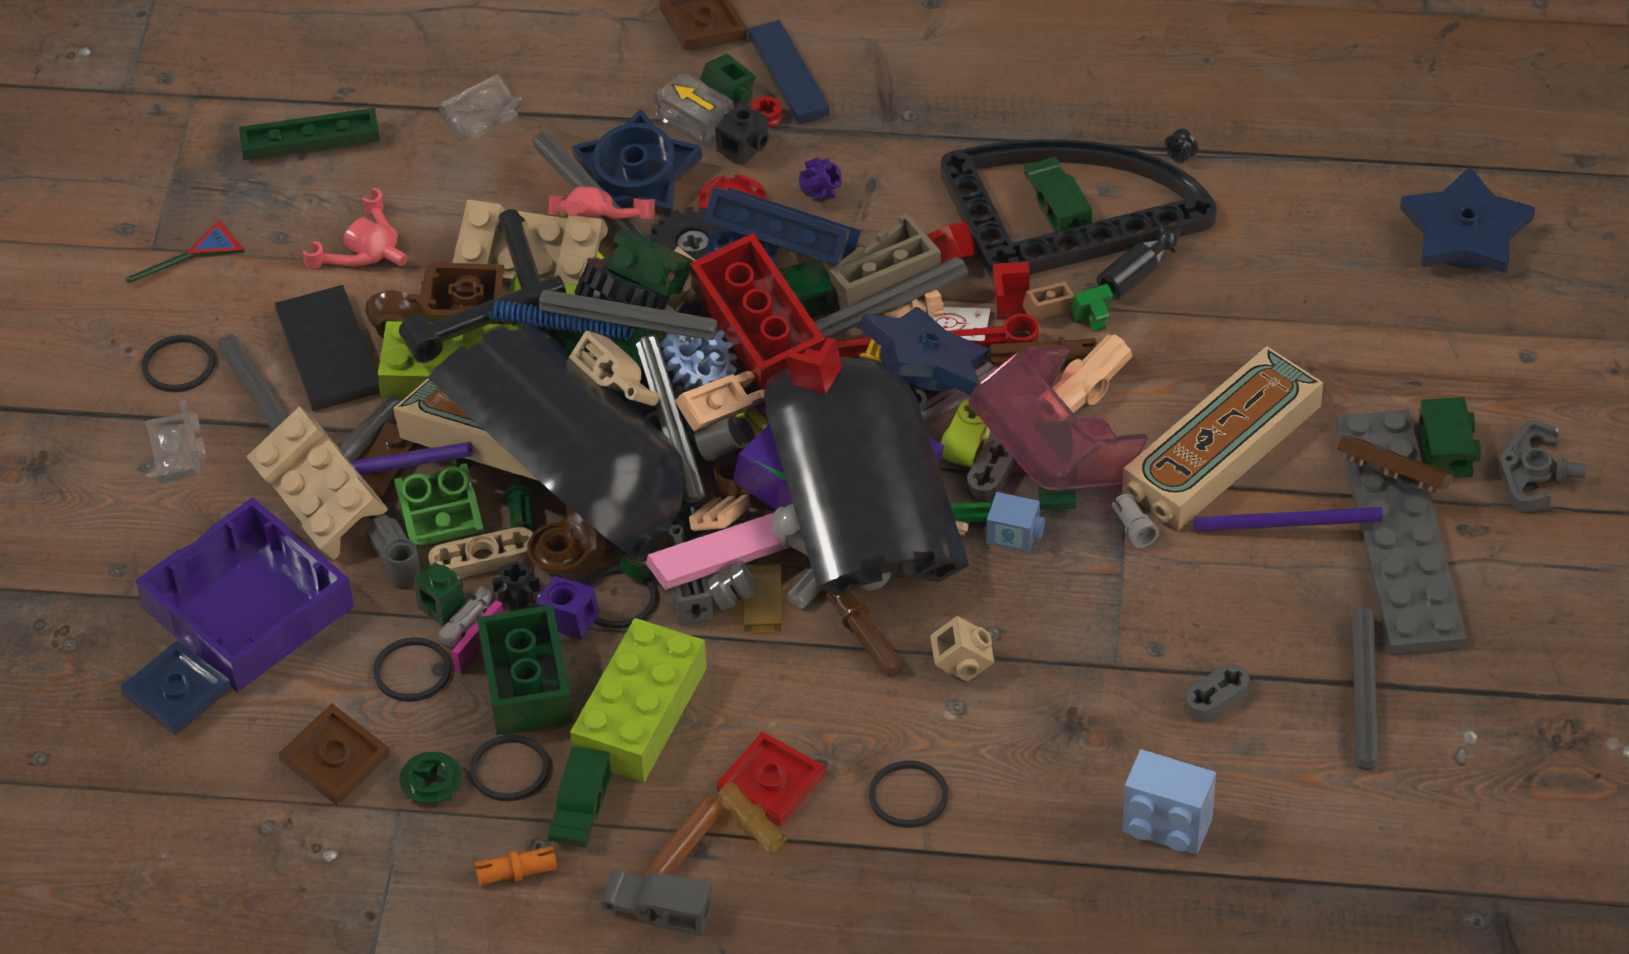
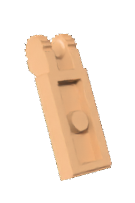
M747 371L736 376L731 374L684 392L674 402L695 432L758 406L765 401V391L762 389L748 395L745 393L743 388L749 386L756 378L752 371Z

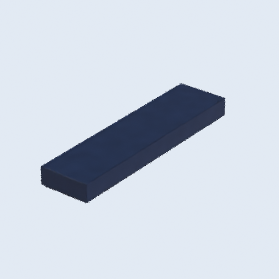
M776 20L748 28L749 39L796 122L801 124L830 115L826 99L781 21Z

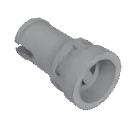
M1125 493L1116 498L1117 502L1112 503V509L1125 525V531L1129 536V540L1136 548L1149 546L1157 539L1159 529L1148 515L1143 514L1131 494Z

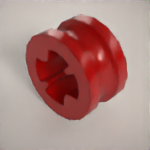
M766 96L753 101L751 108L768 116V129L780 123L782 112L780 101Z

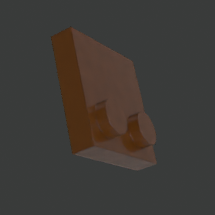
M660 0L659 9L684 50L746 39L747 27L730 0Z
M331 703L279 752V761L337 806L389 757L390 748Z

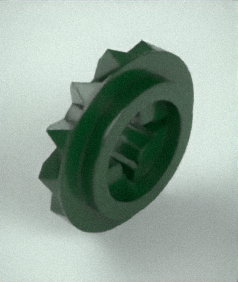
M425 752L412 757L402 767L399 775L400 788L403 790L406 799L415 800L418 806H421L423 803H431L436 807L438 801L444 799L451 801L452 794L455 791H460L462 779L461 768L457 761L441 752ZM437 771L438 782H432L426 788L424 779L430 780Z

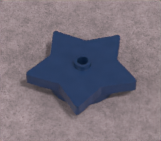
M638 110L626 124L613 128L602 136L601 139L576 144L572 147L574 158L621 209L634 206L635 198L644 200L655 199L654 212L671 217V211H674L675 183L703 157L700 145L669 138L664 131L654 126L643 110Z
M1467 169L1442 192L1403 196L1400 204L1401 211L1423 233L1422 266L1443 263L1460 268L1485 266L1506 273L1509 265V239L1533 221L1535 216V207L1495 196L1472 169Z
M915 307L901 318L863 314L858 328L881 346L879 350L880 359L894 373L903 376L907 382L924 389L949 391L955 388L969 395H974L979 384L974 367L984 361L988 348L946 331L919 307Z

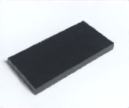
M343 285L274 303L312 411L380 393L378 375Z

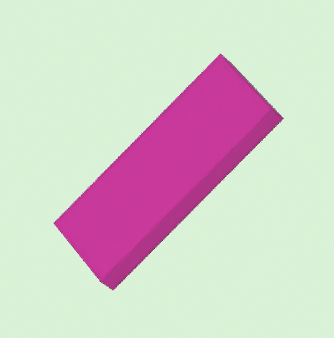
M495 600L482 616L503 613L502 603ZM477 622L470 627L463 639L452 650L454 668L459 673H462L481 651Z

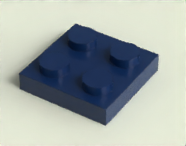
M175 641L121 686V690L125 698L172 734L176 735L231 690V685L227 677L179 641Z

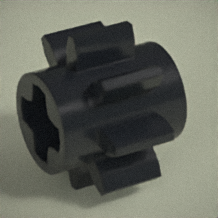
M518 561L500 566V577L492 578L493 590L498 593V601L501 603L506 602V604L515 609L523 607L528 603H534L533 592L540 591V580L538 577H535L534 566L527 567Z

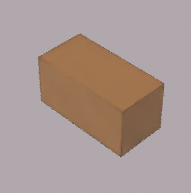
M1066 281L1027 290L1022 307L1028 315L1033 316L1036 320L1070 313L1074 294Z

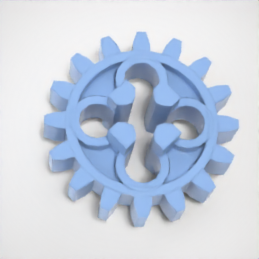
M723 330L717 332L713 340L665 333L666 336L660 342V345L664 348L661 351L663 359L668 362L665 365L667 372L672 371L674 373L671 381L673 383L679 380L682 381L686 392L691 387L698 388L734 374L737 370L732 365L737 360V355L731 354L728 351L733 346V343L722 340L725 334Z

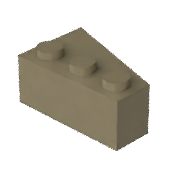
M906 212L899 217V224L888 232L883 229L876 234L875 242L865 249L859 247L844 258L840 265H835L829 270L830 280L834 288V304L839 310H842L941 264V251Z

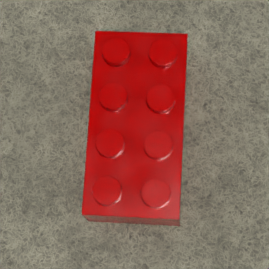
M754 233L690 263L691 286L711 317L717 320V326L720 331L723 330L725 332L724 337L726 340L733 343L732 349L746 370L752 371L756 377L754 382L760 390L764 389L765 391L768 378L788 368L786 357L790 351L804 354L808 348L820 352L825 343L824 336Z

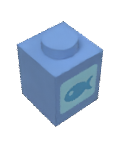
M996 492L987 517L986 543L1030 553L1034 539H1041L1044 530L1045 517L1039 516L1040 501Z

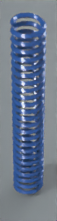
M498 299L494 304L493 317L492 311H488L491 320L496 319V321H499L501 319L502 322L507 321L510 323L512 321L513 324L518 322V324L535 325V327L540 325L541 328L546 327L549 329L551 327L553 330L557 328L558 331L563 329V331L568 330L569 332L574 331L575 333L580 332V334H583L587 330L589 322L588 331L609 338L613 337L614 339L619 338L620 340L625 339V341H628L633 333V329H630L628 336H626L628 326L612 323V332L610 334L611 323L601 321L600 323V321L585 318L583 322V318L579 317L572 318V316L556 314L555 316V313H544L537 305L533 310L532 305L528 307L527 304H524L522 308V304L519 303L516 309L515 302L511 305L510 301H508L505 306V301L503 300L500 303Z

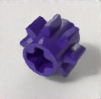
M817 157L806 161L805 166L807 169L800 171L799 185L802 192L806 196L811 197L812 201L818 199L826 201L836 197L834 189L840 188L842 182V174L839 167L835 163L830 162L829 158L820 160Z

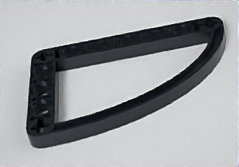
M1034 139L1007 141L960 149L946 153L941 159V178L962 222L967 223L977 247L978 255L987 274L991 278H993V264H1001V262L1016 263L1019 262L1018 257H1020V262L1029 263L1030 275L1130 250L1137 243L1157 241L1159 234L1157 229L1161 226L1164 229L1171 230L1179 228L1181 230L1179 237L1208 230L1216 222V203L1197 180L1179 167L1158 157L1122 146L1081 140ZM1057 157L1059 162L1104 166L1143 176L1167 187L1184 200L1012 243L977 170L1011 164L1036 163ZM955 167H957L958 170H962L961 176L958 177V172ZM963 188H972L976 193L963 195L959 191ZM980 211L988 216L983 219H974L970 215ZM1172 218L1177 223L1167 226L1161 224L1159 220ZM1131 226H1138L1144 231L1139 234H1132L1126 229ZM1103 234L1111 239L1107 242H1097L1093 237ZM992 235L1000 240L995 243H986L982 238ZM1064 243H1073L1078 247L1075 250L1067 251L1060 246ZM1032 251H1038L1045 256L1040 259H1032L1027 254Z

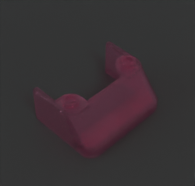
M1067 345L1023 348L975 386L969 398L970 407L1037 485L1048 490L1055 491L1123 484V468L1141 453L1148 440L1144 433L1117 436L1110 428V425L1098 417L1078 419L1051 388L1070 351Z

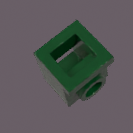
M726 53L705 63L697 88H699L698 91L700 93L704 91L709 92L718 102L726 107L735 103L737 105L739 103L745 105L753 95L752 87L757 76Z
M434 562L413 579L418 608L441 626L451 622L450 619L468 600L463 595L464 585L461 578L446 565H439L437 562Z

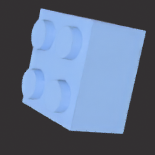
M1140 749L1124 787L1122 832L1140 840H1150L1166 845L1175 851H1185L1197 855L1213 817L1216 772Z

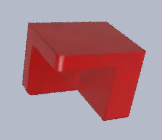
M966 222L949 224L927 234L929 239L941 251V264L955 257L964 259L978 254L977 247Z
M1028 262L993 264V296L997 320L1007 319L1015 314H1027L1022 305L1030 285Z
M832 338L826 340L820 352L807 348L804 354L790 351L786 357L792 385L824 394L827 393L842 368L837 342Z

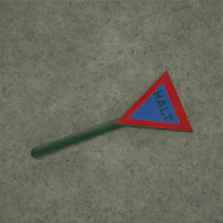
M218 219L186 253L128 276L126 282H135L197 255L242 253L245 250L220 219Z

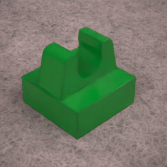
M1108 284L1074 294L1070 312L1075 323L1086 320L1093 332L1107 327L1105 320L1109 319L1108 312L1113 297Z

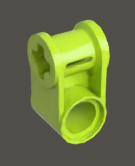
M973 397L962 401L950 427L946 429L941 440V444L944 445L941 460L972 468L980 451L990 437L988 422L991 416V408L985 400Z

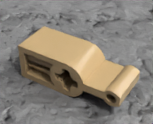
M585 331L569 358L597 384L624 392L628 399L655 406L660 399L659 395L655 391L648 390L640 383L642 373L637 362L609 337Z

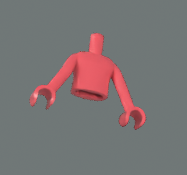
M576 187L569 196L548 195V215H560L561 217L570 215L572 217L583 216L589 218L604 215L614 220L626 218L654 219L655 199L644 200L635 198L633 208L618 209L613 207L612 198L607 192L595 187Z
M372 188L370 190L372 200L362 197L364 212L367 215L373 216L376 223L361 217L344 234L343 245L357 253V255L323 253L322 245L314 241L311 243L313 254L307 253L305 250L302 251L303 262L307 268L318 269L323 264L350 267L375 264L383 258L400 267L406 264L408 255L394 248L397 244L398 232L389 224L382 212L384 209L383 197L379 189Z

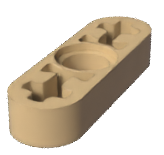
M516 527L439 544L429 553V566L434 562L444 565L442 561L449 560L450 564L446 566L460 578L499 570L500 566H505L515 561L526 564L531 561L527 554V543L533 532L527 528ZM521 543L523 548L517 549L515 544ZM499 547H503V553L501 554L499 553ZM480 549H488L493 552L486 559L473 557V554ZM462 555H466L465 562L462 561Z

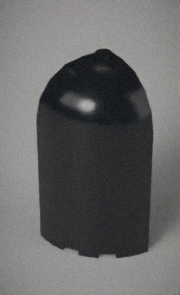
M523 325L522 329L512 331L506 327L499 328L483 334V341L469 349H466L464 346L458 348L427 377L542 484L609 541L636 561H641L654 552L657 544L665 536L681 508L686 485L682 457L669 438L614 389L597 384L569 358L572 352L553 335L543 329Z
M840 357L842 368L826 394L792 385L789 368H785L768 378L764 392L767 416L817 587L839 596L863 585L883 581L882 574L888 572H900L902 578H923L940 582L969 566L918 400L903 376L894 373L888 366L874 360Z

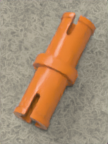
M553 846L518 853L517 850H512L506 856L474 861L479 887L510 879L519 882L523 881L522 877L557 871Z

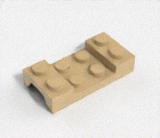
M467 199L453 263L502 264L505 268V282H512L516 274L503 232L498 230V217L500 213L508 209H504L501 204ZM518 211L525 219V222H522L540 278L549 279V276L559 275L564 283L577 285L587 259L597 256L599 243L607 235L608 228L604 221L583 216L572 217L568 215V218Z
M300 406L246 456L263 479L274 487L303 524L301 527L317 547L333 560L340 555V537L361 517L381 515L388 510L315 418Z

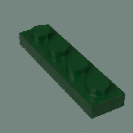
M375 108L239 127L243 160L380 141Z

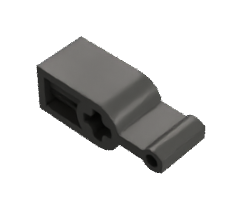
M679 524L670 526L668 531L670 547L684 543L683 528ZM706 576L670 588L680 626L713 620L712 595ZM692 605L695 606L696 614H693Z
M612 870L601 900V908L607 911L617 910L635 914L640 921L648 925L703 936L713 906L712 883L657 872L641 877L627 874L622 870Z

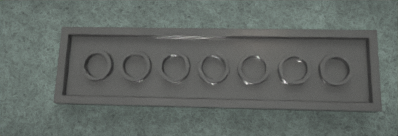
M1409 410L1336 416L1335 426L1339 443L1342 436L1352 435L1422 462ZM1342 452L1355 508L1382 507L1383 522L1359 523V528L1389 655L1465 648L1467 638L1430 492L1414 486L1416 480L1402 475L1401 480L1380 473L1381 466L1368 462L1367 467L1346 460L1347 453Z

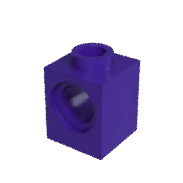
M554 576L548 586L540 591L536 601V607L553 605L558 632L579 639L584 637L600 613L593 587L558 576Z

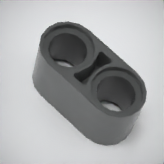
M729 417L695 432L698 450L708 462H717L727 456L739 455L755 438L752 427L743 417Z

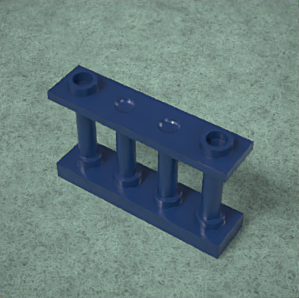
M713 187L703 220L704 222L744 235L754 233L759 240L836 265H840L844 258L856 250L862 231L730 187L728 191Z

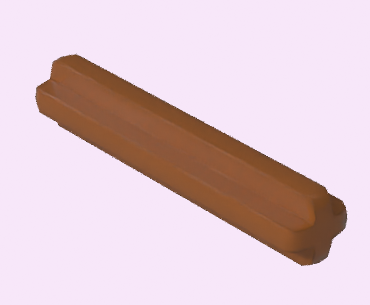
M711 796L704 797L645 869L642 877H646L649 873L654 872L672 875L722 813L720 801Z

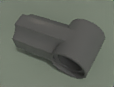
M384 514L374 518L370 526L365 529L366 536L386 568L389 582L398 588L412 587L414 585L413 579L421 574L416 544L412 540L407 539L395 517L390 518Z

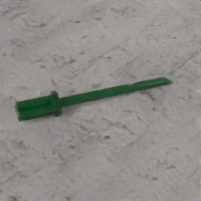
M513 473V486L506 490L505 500L510 508L511 528L523 527L530 529L533 528L531 503L535 498L534 491L531 487L524 485V476Z

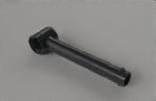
M515 209L503 211L498 217V230L503 232L521 289L541 282L522 222H525V219ZM540 325L537 327L547 331L557 339L556 329L553 330L551 327L549 329L546 327L541 328Z
M559 275L549 276V279L430 323L429 319L422 314L410 316L400 325L399 335L416 362H430L442 352V342L497 322L496 319L491 320L488 315V311H492L493 317L494 304L497 299L500 303L504 300L505 306L508 301H510L511 305L515 302L516 309L519 303L522 304V308L524 304H527L528 307L530 305L535 307L539 305V299L543 290L566 293V288Z

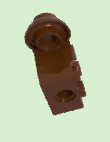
M433 262L425 270L420 294H407L401 291L390 290L372 295L365 306L367 318L376 329L377 334L383 339L386 321L403 322L408 317L417 314L425 315L430 322L441 320L506 295L505 268L502 264ZM499 320L491 324H503V322Z
M567 505V517L565 519L539 528L531 535L527 543V554L533 564L550 576L558 577L570 575L583 561L593 555L606 562L622 552L619 547L599 533Z

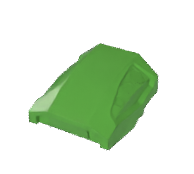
M467 464L460 465V468L450 466L442 471L438 470L437 473L428 475L413 474L406 477L404 481H402V478L394 479L407 536L416 546L435 544L484 531Z

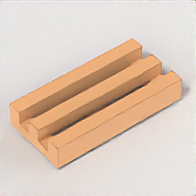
M749 494L741 495L737 499L735 496H728L723 501L721 497H714L689 517L691 530L726 528L751 507Z

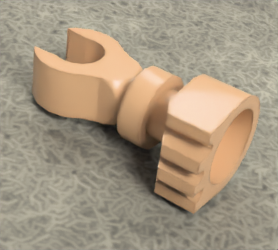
M935 289L924 294L920 299L916 298L880 316L901 318L915 307H919L934 319L945 317L943 313L945 311L941 301V294Z

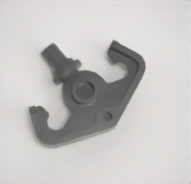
M1536 420L1527 421L1520 427L1500 455L1499 472L1514 509L1523 513L1543 509L1549 510L1551 504V495L1548 491L1545 493L1537 492L1532 496L1525 495L1522 491L1528 482H1543L1549 480L1552 476H1556V482H1561V479H1566V476L1585 478L1586 472L1585 463L1568 462V459H1564V455L1561 454L1558 456V462H1555L1547 450L1538 447L1531 448L1529 441L1535 437L1542 439L1545 444L1556 446L1559 443L1560 429Z

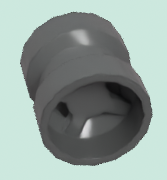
M743 561L732 565L729 572L724 574L718 572L707 578L710 592L722 611L735 606L736 601L739 599L748 600L758 595L754 578Z

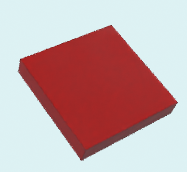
M762 731L716 783L717 791L781 827L824 778L826 766Z

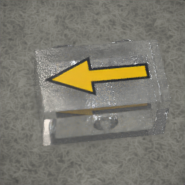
M683 71L655 93L657 118L707 149L716 142L715 126L720 123L721 118L726 113H730L734 109V102L726 95L716 92L706 86L701 80L695 79Z

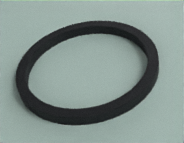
M175 335L156 342L146 351L142 360V371L147 382L153 387L166 392H182L193 389L205 382L214 369L215 360L212 349L203 340L189 335ZM186 342L201 347L209 357L205 371L198 378L184 384H164L155 380L148 372V363L153 354L162 347L173 343Z
M620 566L605 568L593 574L584 585L591 587L596 581L605 576L624 573L621 571ZM640 579L647 585L650 591V600L647 607L639 615L623 621H609L597 616L594 623L606 628L622 629L630 627L634 618L646 619L653 611L656 603V590L651 579Z
M411 637L395 641L385 647L377 656L373 671L375 682L385 695L399 701L413 702L427 699L439 692L449 679L451 665L448 654L439 644L429 639ZM420 645L436 651L444 661V673L441 679L428 690L414 694L399 693L388 688L381 680V664L396 649L404 646Z
M502 735L488 740L477 749L470 763L471 779L475 787L485 796L499 801H516L532 795L544 784L549 770L548 758L544 749L534 740L521 735ZM521 743L531 747L539 754L543 767L539 778L530 787L515 793H499L488 789L478 779L476 767L479 759L487 750L496 745Z
M898 761L885 766L874 776L869 788V800L872 809L883 821L897 827L915 828L929 824L941 815L947 805L948 787L940 772L932 766L919 761ZM911 768L922 770L933 776L939 783L942 790L941 801L933 812L919 819L903 820L892 817L879 807L875 798L876 787L882 778L899 769Z

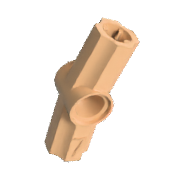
M1115 334L1107 335L1083 361L1081 359L1073 360L1066 367L1061 381L1037 400V409L1046 422H1064L1085 403L1094 405L1101 400L1108 389L1109 380L1132 358V351L1125 344L1124 340Z

